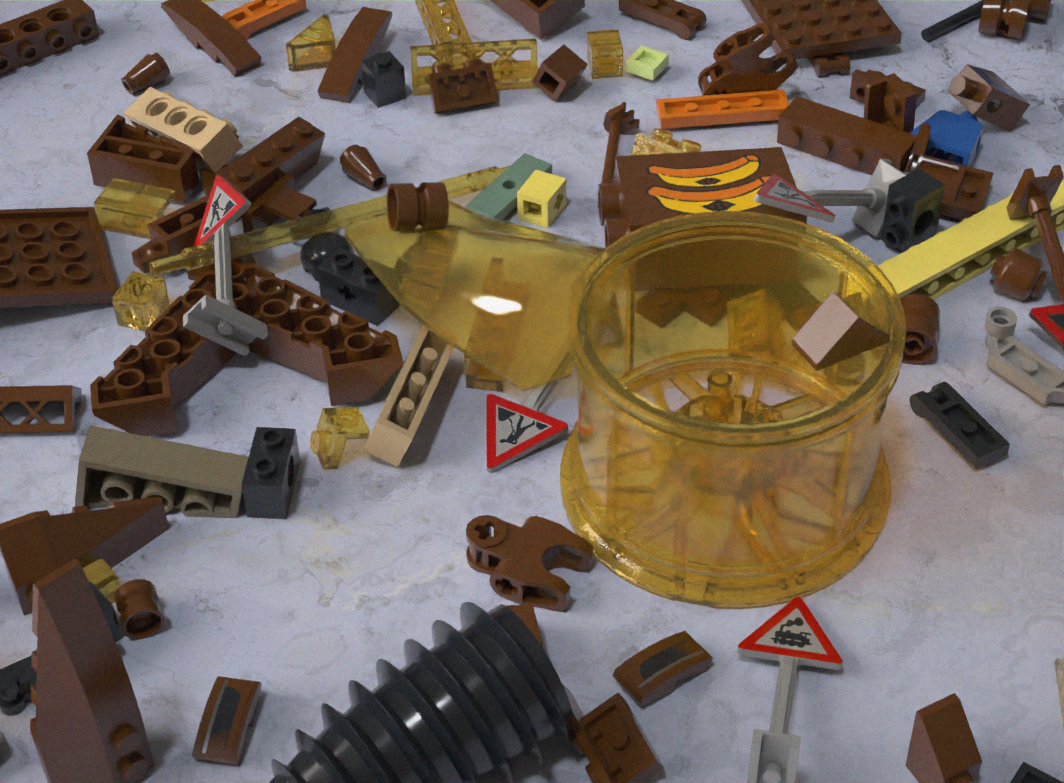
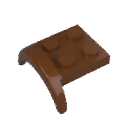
M923 123L919 128L904 172L910 173L919 168L945 184L940 214L962 221L982 211L994 173L926 156L925 151L931 126L928 123Z

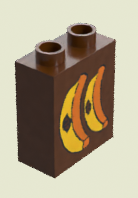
M782 147L615 156L616 183L598 184L600 225L605 226L607 262L625 261L630 289L803 279L807 216L754 201L756 193L773 174L779 175L796 187Z

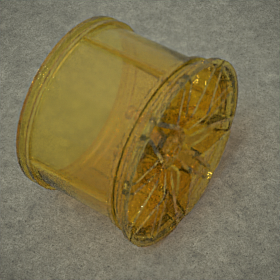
M744 211L699 212L661 220L623 236L596 256L579 278L572 293L569 306V347L577 372V421L569 435L562 455L560 490L562 504L575 534L586 539L594 547L593 556L601 564L630 584L672 601L677 600L716 609H751L788 603L795 597L804 598L839 581L864 560L883 531L890 507L891 479L881 440L888 395L898 379L906 342L904 309L896 290L883 271L857 248L827 231L781 216ZM832 292L864 309L890 335L889 343L819 371H816L792 346V338ZM708 374V389L706 390L691 375ZM732 374H735V375H736L734 382H733ZM745 376L755 377L751 397L739 394ZM762 379L780 383L805 393V395L772 406L758 400ZM670 380L690 401L676 412L671 411L659 382ZM647 387L652 402L634 392Z

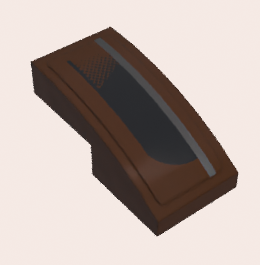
M682 631L638 652L618 666L612 676L639 704L672 694L677 680L708 671L713 657L686 631Z
M217 676L197 732L192 757L195 760L234 766L240 765L248 726L253 727L262 685L261 682Z

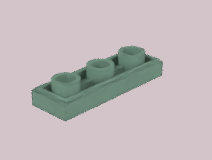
M524 153L466 205V215L481 221L483 224L495 227L517 206V191L535 170L552 174V164Z

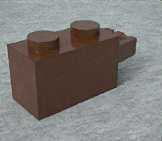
M209 196L198 199L147 224L150 241L131 252L133 264L144 274L161 268H166L174 274L215 254L214 242L200 255L193 252Z

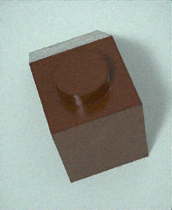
M953 693L917 710L905 765L919 783H977L982 759L958 696Z

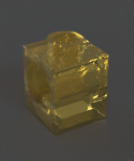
M132 271L112 297L118 325L140 331H145L170 306L165 278Z

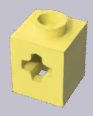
M535 170L517 191L518 220L547 229L567 206L566 178Z

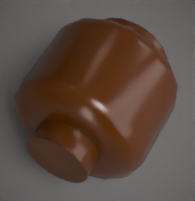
M1014 248L1008 252L1006 257L1001 254L998 255L990 274L996 276L993 283L996 291L1022 302L1027 300L1029 296L1036 297L1048 272L1043 270L1044 263L1040 258Z

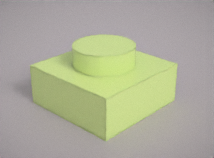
M641 45L626 60V72L638 75L644 79L654 80L669 65V54Z

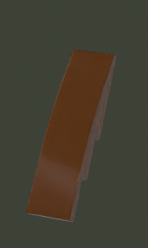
M167 0L161 3V8L196 49L202 47L215 63L222 61L235 77L260 65L262 57L233 26L201 0Z
M368 7L361 8L341 38L317 90L320 98L350 103L357 83H363L361 60L373 57L379 53L392 18L391 11Z

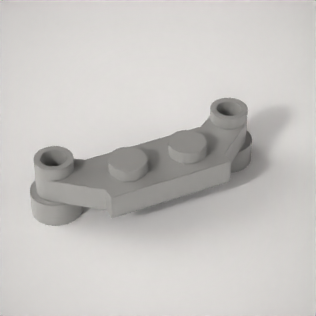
M1005 307L990 309L987 312L985 330L987 331L985 345L989 349L987 366L1043 405L1049 402L1064 404V371L1014 338L1013 333L1015 332L1017 315L1014 311Z

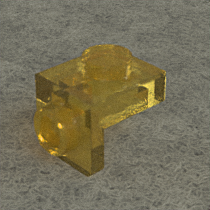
M350 407L322 408L317 428L311 433L310 446L312 452L317 455L323 469H338L347 439L368 438L370 430L360 409Z

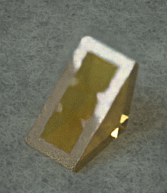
M323 14L286 43L290 71L299 72L327 68L336 50L329 16Z

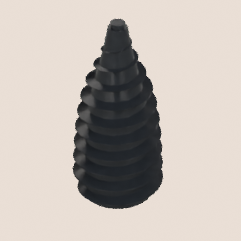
M465 602L462 603L460 608L461 629L459 631L442 620L433 622L432 639L434 647L430 650L413 639L405 641L404 655L406 665L399 670L384 659H378L376 663L378 686L372 691L357 681H349L348 691L351 707L344 714L327 703H323L321 705V714L324 730L314 738L296 729L295 739L298 753L288 765L275 759L272 760L271 765L274 778L269 783H480L479 776L491 770L495 771L509 783H512L509 759L522 753L537 765L542 766L539 742L553 734L568 740L566 726L572 723L573 712L567 693L555 668L535 636L519 616L503 604L486 612L474 603Z

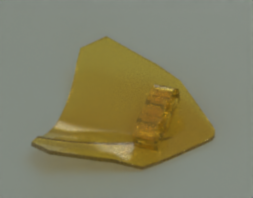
M448 200V223L444 230L424 231L421 225H417L414 231L393 232L388 223L387 212L349 222L345 226L344 237L401 306L443 341L479 362L522 391L571 376L604 257L605 247L483 216Z

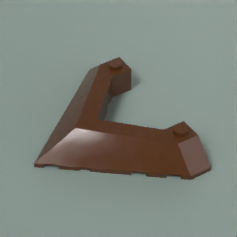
M231 252L232 291L236 309L267 324L268 336L264 340L256 337L249 343V351L326 382L331 406L369 400L403 366V358L395 334L387 330L380 333L370 328L367 320L347 310L340 313L331 308L330 301L286 279L282 280L276 277L274 273L253 262L246 265L238 261L237 255ZM215 268L213 270L206 269L189 286V290L183 296H179L144 331L145 338L137 346L130 345L113 362L114 369L105 378L99 376L90 384L93 416L131 434L149 437L178 432L175 407L237 354V352L183 327V315L201 298L208 295L216 299Z

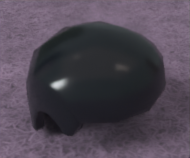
M335 232L315 234L304 243L300 251V260L304 271L307 272L309 270L314 280L319 282L317 267L339 248L355 254L351 242L345 236Z

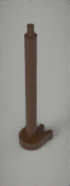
M622 102L621 105L610 109L604 116L603 126L609 132L601 184L613 183L615 156L618 154L620 134L639 128L640 120L634 119L635 111L625 112L626 102Z

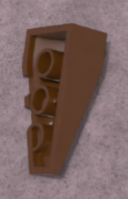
M161 497L113 502L107 509L88 511L86 506L72 507L71 513L51 516L48 510L36 511L1 523L0 553L23 615L32 613L33 584L74 558L81 564L88 581L93 582L166 532L169 526Z

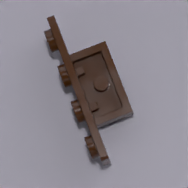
M564 686L573 712V721L569 724L571 729L567 731L568 738L581 755L583 753L586 754L590 763L585 766V770L593 783H643L664 768L627 701L619 693H616L584 716L573 694Z

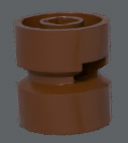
M984 0L978 32L996 35L1001 31L1007 38L1022 40L1029 16L1031 0Z
M422 182L418 188L413 183H391L387 191V218L390 229L393 232L414 231L417 225H421L424 231L444 230L446 228L449 217V201L447 189L443 182Z
M911 294L901 297L893 305L888 349L896 360L905 364L916 365L931 360L936 354L941 311L933 299L925 295Z

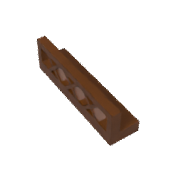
M73 385L0 386V421L4 424L0 425V433L75 432V403H81L82 388ZM23 404L31 413L20 424L12 425L2 413L10 405ZM31 404L39 405L36 408H34ZM48 404H64V424H50L40 413ZM37 418L42 424L30 423Z

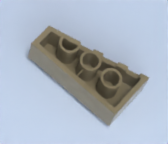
M90 425L78 463L74 507L86 506L89 511L90 508H108L113 502L161 497L165 513L170 510H178L185 517L237 518L243 493L241 484L248 456Z

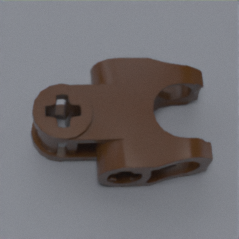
M767 22L759 23L733 34L717 46L713 53V58L716 62L700 72L698 85L702 91V96L718 95L721 92L723 94L777 90L798 68L795 56L791 51H782L770 58L759 57L775 40L771 26ZM763 34L761 38L754 41L759 35ZM786 64L783 69L777 71L782 65ZM709 75H710V78H711V81H712V82H710V83H709V80H708V76H709Z
M483 515L472 519L466 528V538L469 543L466 558L469 566L477 572L491 575L489 582L492 589L499 596L521 605L533 603V607L551 611L565 610L570 602L571 586L563 578L549 571L556 568H566L582 572L589 570L593 563L594 547L586 539L568 530L563 525L542 517L531 516L520 527L503 521L496 516ZM491 527L494 528V537L491 536ZM564 547H571L577 550L581 556L568 551ZM480 552H482V561H480ZM544 589L554 592L558 597L549 595Z

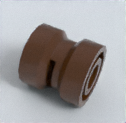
M145 579L131 580L116 590L114 599L117 610L121 614L120 622L123 633L127 637L145 639L157 634L163 628L165 623L163 612L158 605L159 599L156 587L151 581Z

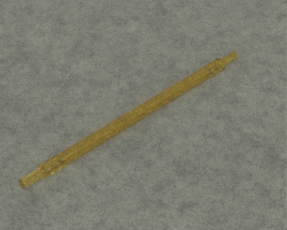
M493 166L437 182L445 184L449 200L484 190L510 166L502 168ZM387 195L231 236V259L386 217ZM214 241L182 249L181 254L149 262V270L152 276L186 268L189 271L215 264Z

